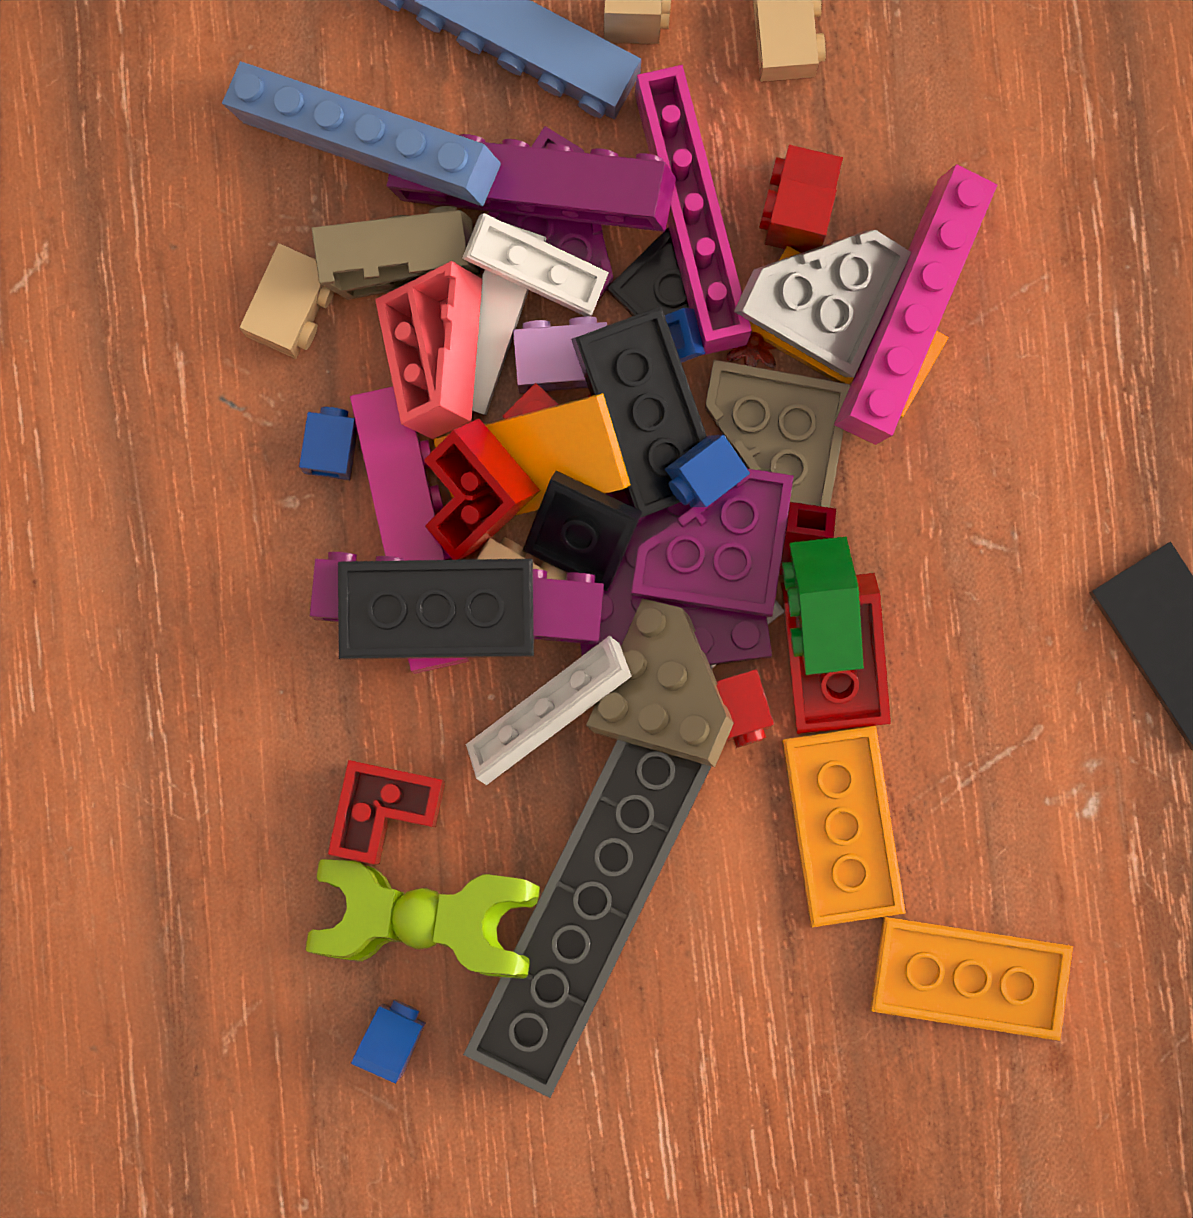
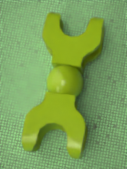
M330 859L319 861L317 880L340 888L346 896L347 910L342 921L334 928L312 929L308 932L305 948L307 952L337 959L364 961L376 954L383 945L389 942H403L406 946L415 949L430 948L439 944L453 949L458 961L469 971L490 977L524 979L528 976L529 958L524 955H518L513 951L504 950L498 942L496 928L501 916L508 910L535 906L538 901L540 886L524 879L483 874L471 880L462 891L454 895L439 894L437 891L428 888L413 889L404 893L392 889L387 878L376 868L365 866L363 863Z

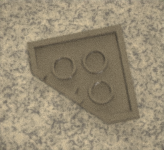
M714 360L705 409L722 434L725 435L746 468L793 475L790 502L830 508L844 431L834 424L851 385Z
M642 598L621 645L632 677L595 704L586 726L596 734L715 767L734 723L716 687L718 684L707 657L697 641L694 633L695 628L690 616L682 608Z

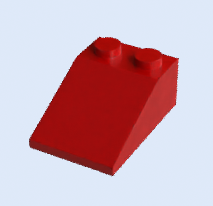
M875 573L856 575L859 587L864 669L806 675L802 656L793 657L790 628H799L798 616L790 617L787 591H785L784 583H781L797 734L891 724L881 596Z

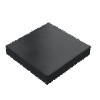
M669 227L607 287V291L632 316L660 306L664 315L682 308H689Z
M555 471L550 479L522 551L567 573L595 575L594 583H603L604 590L608 591L642 515V511Z

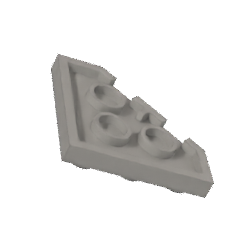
M877 230L860 232L753 269L734 312L840 375L855 377L910 257L911 251Z

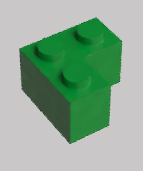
M847 536L790 543L791 561L782 562L790 617L798 616L799 628H790L793 657L802 656L806 675L864 669L859 587Z

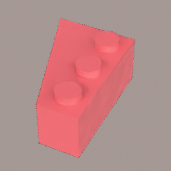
M453 261L375 299L400 422L402 425L431 439H435L471 422L482 278Z

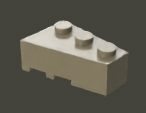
M454 206L437 207L431 209L428 214L399 215L386 219L311 227L319 283L347 300L391 292L450 261L455 262L475 275L480 274L479 266L462 259L474 230L473 221L463 211L457 210Z

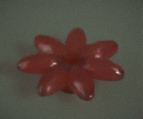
M752 332L747 345L733 348L727 354L726 359L728 361H736L745 357L744 365L752 367L757 366L759 359L764 365L774 368L776 361L769 350L777 349V347L766 342L760 333ZM755 340L758 345L754 346L750 341Z

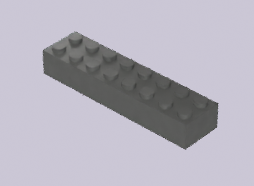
M617 740L514 950L516 954L529 958L528 976L524 979L500 978L463 1054L464 1056L551 1098L711 766Z

